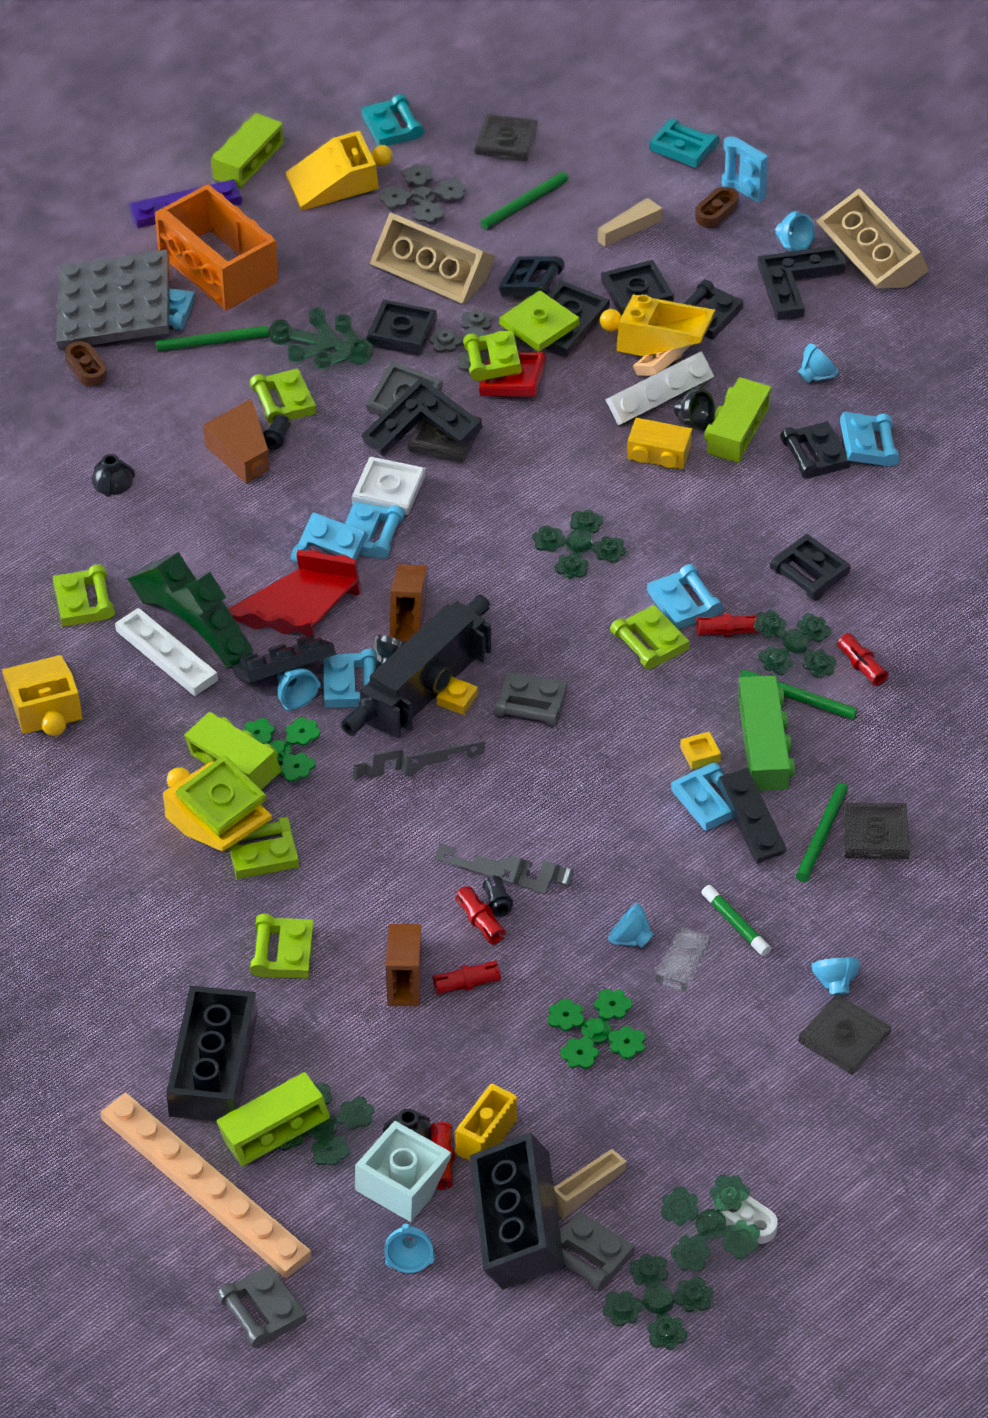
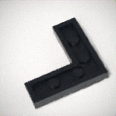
M838 246L758 256L757 265L777 320L804 317L805 307L795 282L796 278L845 272V261Z
M421 377L361 437L367 445L384 456L423 417L462 447L483 426L479 419Z

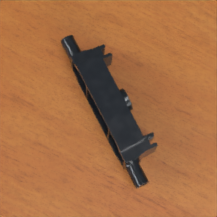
M478 594L467 606L458 601L452 606L449 604L445 605L369 676L370 682L360 690L358 707L341 721L342 730L349 736H354L365 724H368L397 738L401 737L402 728L408 731L413 730L412 718L445 689L451 677L456 678L475 659L484 663L485 653L489 654L491 652V624L481 618L483 614L490 610L489 600L483 595Z

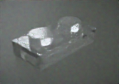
M680 926L656 973V982L686 992L710 945V936Z

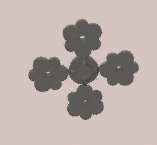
M413 164L411 168L403 169L402 175L405 177L406 183L419 187L413 189L411 193L403 190L401 186L394 188L385 187L379 200L385 203L387 208L405 206L407 201L412 198L413 203L416 205L413 207L414 219L419 222L433 223L435 219H441L444 216L441 205L433 203L435 194L442 196L446 201L460 200L464 197L466 186L461 184L459 179L452 178L448 181H440L439 186L435 188L434 192L430 187L424 186L426 181L433 179L431 174L432 168L427 165Z
M479 309L464 312L461 315L462 327L467 330L464 332L463 339L466 335L473 333L478 336L486 335L483 329L486 330L491 327L492 315ZM437 329L434 332V336L429 338V342L433 344V349L437 352L445 350L451 352L455 350L456 346L462 344L463 339L457 335L455 330ZM514 335L516 346L518 347L521 341ZM480 352L482 363L486 365L488 355L481 354ZM461 353L459 355L458 368L464 371L468 370L469 372L471 366L469 353Z

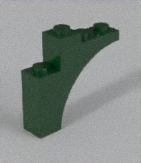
M179 552L151 562L127 578L143 604L152 603L160 605L185 620L211 646L226 668L231 667L240 661L241 657L254 651L222 601L226 596L211 572L195 577Z

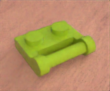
M513 330L498 331L484 336H478L473 333L464 337V348L469 353L471 363L469 372L473 380L483 381L522 373ZM488 349L491 364L484 365L481 360L480 351Z
M298 368L269 376L257 374L250 379L249 383L252 390L257 392L265 408L264 415L269 424L273 422V418L278 414L287 416L289 420L317 414L316 404ZM275 389L283 408L275 405L269 390Z
M93 565L86 571L53 576L62 627L107 620L115 615L114 605L109 600L105 581L107 579V572L103 565ZM94 584L98 601L97 606H89L85 585Z
M655 605L625 620L622 618L617 619L610 626V632L616 638H621L640 657V663L648 670L689 650L690 641ZM635 631L653 650H649L632 632Z
M288 816L278 818L277 822L264 824L240 841L281 834V838L239 845L237 842L229 847L236 879L299 867V859Z
M269 914L258 915L255 921L257 940L255 958L251 960L250 964L251 974L258 977L309 979L314 919L274 918ZM270 933L279 934L277 962L267 960Z

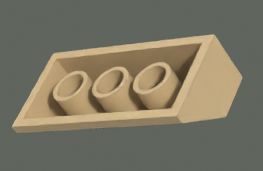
M860 188L816 220L817 225L877 289L908 287L929 271L917 247Z
M390 212L370 264L465 304L486 282L496 255Z

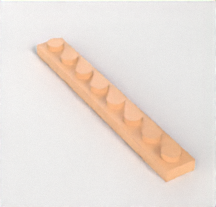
M126 1092L101 1111V1119L284 1278L287 1279L311 1259V1250Z

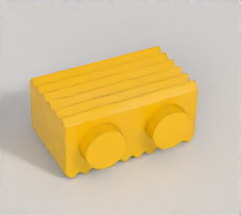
M635 418L627 441V458L641 463L645 462L647 464L650 462L652 465L656 464L658 466L661 464L666 468L682 470L692 446L693 429Z
M490 1084L455 1130L456 1154L470 1161V1155L503 1142V1137H507L510 1128H513L514 1123H517V1096L495 1084Z

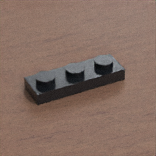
M748 767L719 776L717 780L718 786L755 863L757 864L783 855L787 848Z

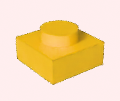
M451 677L445 689L437 695V705L465 715L478 696V687Z
M710 731L681 739L680 748L691 770L714 762H721V752Z

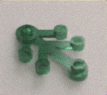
M319 307L312 308L308 312L309 323L316 327L319 334L291 328V325L284 319L273 321L269 327L270 340L274 344L284 345L292 339L312 344L306 347L300 344L290 345L287 349L288 359L291 362L298 363L303 361L304 358L314 355V365L318 369H327L332 364L348 359L354 364H365L371 359L374 352L371 342L358 338L352 328L351 317L347 314H339L335 317V329L338 332H342L346 341L337 339L326 322L324 309ZM332 349L338 350L337 352L332 353V354H330V353L328 352L329 350H332Z

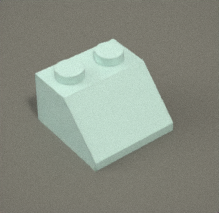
M394 1121L355 1165V1190L412 1222L431 1200L451 1158V1152Z

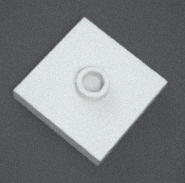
M369 457L352 495V504L356 501L386 508L397 505L404 509L405 515H409L426 476V468Z

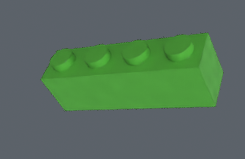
M776 675L739 677L738 702L747 766L759 791L789 789V777L795 776L794 758H788V753H791L790 734H785L784 729H788L787 711H781V706H784L783 688H778Z

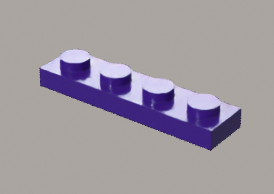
M234 179L210 185L217 192L222 193L233 205H242V196ZM201 187L129 203L130 213L137 229L155 225L156 211Z

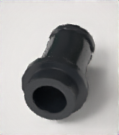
M282 414L276 415L269 429L263 432L268 449L275 450L284 444V436L291 426L287 416Z
M493 875L495 886H492L491 880L488 877L483 881V888L487 894L488 905L493 910V914L502 917L511 912L513 900L506 893L502 878Z

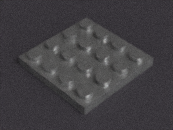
M168 249L59 266L56 343L59 350L66 349L69 344L78 341L95 345L169 333L170 256Z

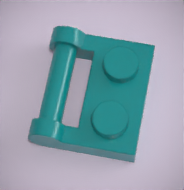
M397 94L389 101L361 107L362 117L378 146H389L414 140L424 134L425 130L422 124L416 121L409 108V101L404 94ZM400 112L407 125L406 128L400 127L393 113Z
M670 118L649 141V150L696 168L711 150L714 151L717 148L720 137L714 133L706 134L680 124L679 120Z

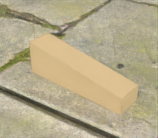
M649 198L644 199L599 227L598 242L606 247L662 222L663 208Z
M611 1149L556 1185L554 1192L558 1216L564 1220L624 1172L627 1161Z

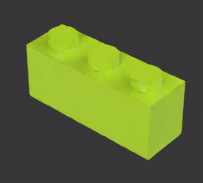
M255 112L233 136L229 137L220 150L213 154L211 158L213 179L220 182L234 179L238 189H241L284 144L283 123Z
M739 377L734 387L728 388L724 405L718 406L714 423L708 424L705 430L704 440L707 441V454L740 463L770 408L771 386Z
M208 712L184 734L191 756L204 764H208L211 761L215 762L225 754L261 790L281 772L277 760L278 753L270 744H262L250 732L246 730L241 731L234 727L225 717L220 718Z
M303 1072L216 1121L225 1144L241 1167L326 1121L330 1118L322 1094L306 1072Z

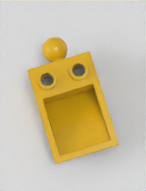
M359 130L334 137L286 171V178L301 211L379 189L376 165L380 167L389 165L393 159V152L388 146L379 145L370 153Z
M632 295L622 316L615 309L605 310L600 316V324L606 331L613 332L618 330L617 352L647 356L701 343L715 315V310L654 299L648 295Z
M62 655L2 669L22 734L43 729L49 736H58L65 731L67 723L83 719L79 693L72 673Z
M211 761L192 774L182 767L172 769L167 775L169 789L163 792L165 817L184 835L223 852L272 820V814L260 805L219 837L176 796V790L214 761Z

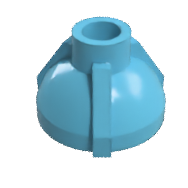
M799 211L791 212L782 223L777 225L775 231L777 238L786 250L790 251L807 250L816 236L812 219L805 213H799Z
M812 343L806 346L803 353L802 367L797 371L806 382L810 383L813 379L816 382L832 379L839 374L835 365L817 346Z
M295 668L277 674L279 682L277 687L278 698L283 707L288 711L307 705L315 697L318 688L321 687V682L307 669Z
M635 903L616 924L607 940L613 945L631 947L638 945L641 948L644 947L654 933L649 930L650 926L643 907Z
M847 957L820 960L812 963V972L825 989H829L831 996L848 995L849 983L859 973L861 967L860 959Z
M403 1224L401 1228L392 1232L385 1242V1264L403 1273L419 1272L426 1268L429 1263L433 1264L435 1260L433 1243L430 1237L421 1229L410 1224ZM411 1236V1237H414L415 1239L409 1241V1240H406L405 1237Z

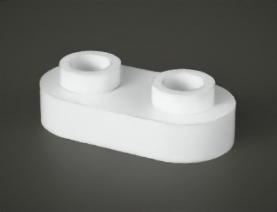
M726 1189L717 1196L715 1212L720 1221L753 1243L764 1244L774 1239L777 1233L778 1220L770 1209L739 1189ZM729 1209H735V1210H737V1212H734V1213H733V1212H730V1211H728V1210H729ZM760 1227V1228H763V1229H765V1230H757V1229H755V1228Z

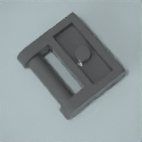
M508 671L500 696L496 702L495 716L505 717V715L545 721L546 725L556 726L567 693V682Z
M580 1211L560 1231L565 1267L588 1280L590 1286L599 1292L606 1287L635 1252V1245ZM568 1247L600 1267V1269L596 1270L564 1249Z
M270 1264L234 1284L228 1283L223 1285L216 1293V1297L221 1304L229 1307L247 1332V1340L253 1348H259L307 1321L306 1313ZM247 1296L267 1324L266 1326H259L240 1300L242 1297Z

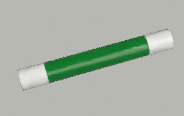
M711 885L703 888L702 895L761 956H766L771 951L769 944Z

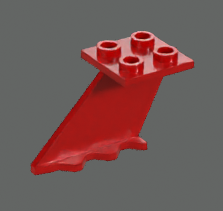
M297 550L296 557L299 569L233 605L228 610L235 621L242 622L252 629L272 627L281 634H290L296 631L306 636H315L314 627L346 593L360 595L361 585L356 559L346 555L322 554L316 550Z

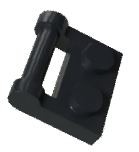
M517 256L499 285L501 296L520 298L532 296L538 291H542L548 296L550 285L556 275L560 274L565 267L564 260L557 256ZM546 270L540 282H536L541 271Z
M704 279L697 285V290L683 304L697 306L704 298L709 300L702 308L715 310V315L705 334V337L713 340L743 309L744 300L715 288L711 281Z
M828 421L796 430L788 427L780 433V439L783 444L790 448L797 460L799 471L803 478L809 479L850 468L851 461L847 460L846 451ZM800 443H805L815 462L808 458Z
M806 534L779 553L770 563L771 570L777 574L782 573L805 590L806 595L813 601L819 600L827 589L850 573L851 567L849 563L809 534ZM793 561L817 580L811 581L789 565V563Z

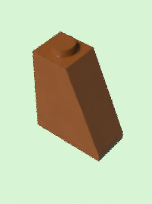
M250 399L203 424L205 446L245 483L269 471L268 448L254 404Z
M397 565L390 591V637L406 642L423 627L427 597L428 565Z
M389 924L386 952L387 1006H420L421 924Z

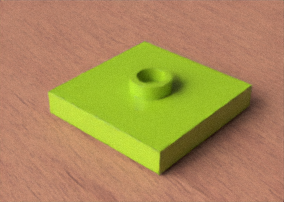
M538 291L500 316L499 324L508 331L513 330L515 336L540 352L579 326V317L542 291Z
M225 754L176 790V796L219 837L266 801V794Z

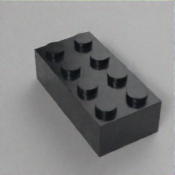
M190 986L166 1092L169 1117L216 1121L239 1108L258 1016L256 992Z
M530 1132L470 1155L483 1270L503 1290L565 1267L548 1150Z

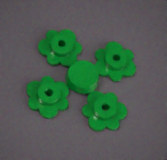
M304 717L295 719L293 725L286 727L287 742L283 740L271 742V735L274 734L275 728L269 725V721L265 718L245 724V729L243 730L250 732L257 741L262 744L268 743L278 753L277 760L279 765H281L280 773L285 775L287 781L295 782L300 778H308L310 771L315 768L314 759L307 758L305 753L291 754L290 744L295 745L298 743L301 746H306L310 741L319 738L320 730L317 728L318 725L315 720L308 721Z
M610 989L601 990L598 994V999L594 1001V1008L599 1010L601 1018H591L585 1022L582 1015L583 1007L579 1004H574L570 999H561L557 1005L553 1004L549 1007L548 1024L550 1026L560 1027L563 1031H569L572 1027L582 1026L583 1038L579 1040L569 1039L567 1046L562 1047L560 1050V1057L568 1061V1066L571 1068H577L578 1066L583 1069L591 1068L594 1065V1059L599 1055V1050L594 1045L604 1044L608 1039L611 1043V1052L619 1053L624 1059H631L636 1053L644 1051L645 1046L643 1042L645 1041V1034L641 1030H632L631 1027L624 1026L621 1028V1031H611V1026L606 1021L614 1017L622 1019L625 1017V1012L632 1008V1000L625 997V993L622 990H615L614 992Z

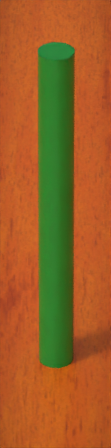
M564 171L558 173L480 221L481 226L484 229L490 228L568 181L567 174Z
M268 325L156 340L157 352L268 337L269 330Z
M745 669L740 674V677L763 676ZM777 681L778 688H783L785 697L854 720L857 715V708Z
M837 783L798 869L796 878L801 882L808 881L845 798L848 786L844 783Z

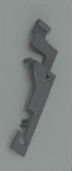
M485 741L460 746L453 742V747L449 744V748L407 756L404 749L373 754L372 765L368 762L353 765L352 779L357 780L362 775H366L369 778L384 775L385 761L392 759L391 762L395 770L401 769L405 777L412 776L426 765L448 761V755L464 751H468L467 756L483 754ZM471 747H477L476 750L470 751ZM411 758H413V759H416V758H417L418 763H416V762H413V763H412Z
M439 844L435 859L491 877L493 875L500 876L504 881L544 894L547 892L550 880L569 886L574 870L543 861L538 878L534 880L524 876H529L530 870L528 868L532 867L533 862L516 856H511L497 862L478 855L475 856L474 862L455 857L456 848ZM447 851H450L452 853V856L449 859L445 858V853ZM505 869L508 872L512 871V873H510L509 875L510 879L508 877H502L505 874Z

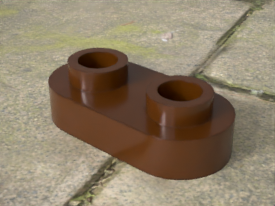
M730 187L715 189L696 206V222L706 228L719 225L738 208V192Z
M78 341L66 347V363L82 384L97 386L106 380V365L89 343Z

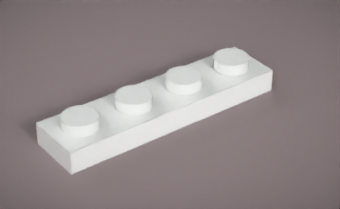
M701 351L605 400L617 424L620 425L713 378L714 375Z
M135 609L115 623L116 632L192 695H198L218 681V675L214 669L141 609Z

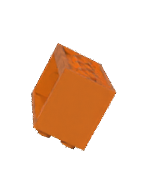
M209 184L155 212L158 251L168 249L170 264L223 310L227 311L278 282L279 265L277 262L276 239L271 234L265 232L255 220L247 217L238 206L229 202L222 193L217 192ZM211 231L239 256L226 261L200 239L199 236Z

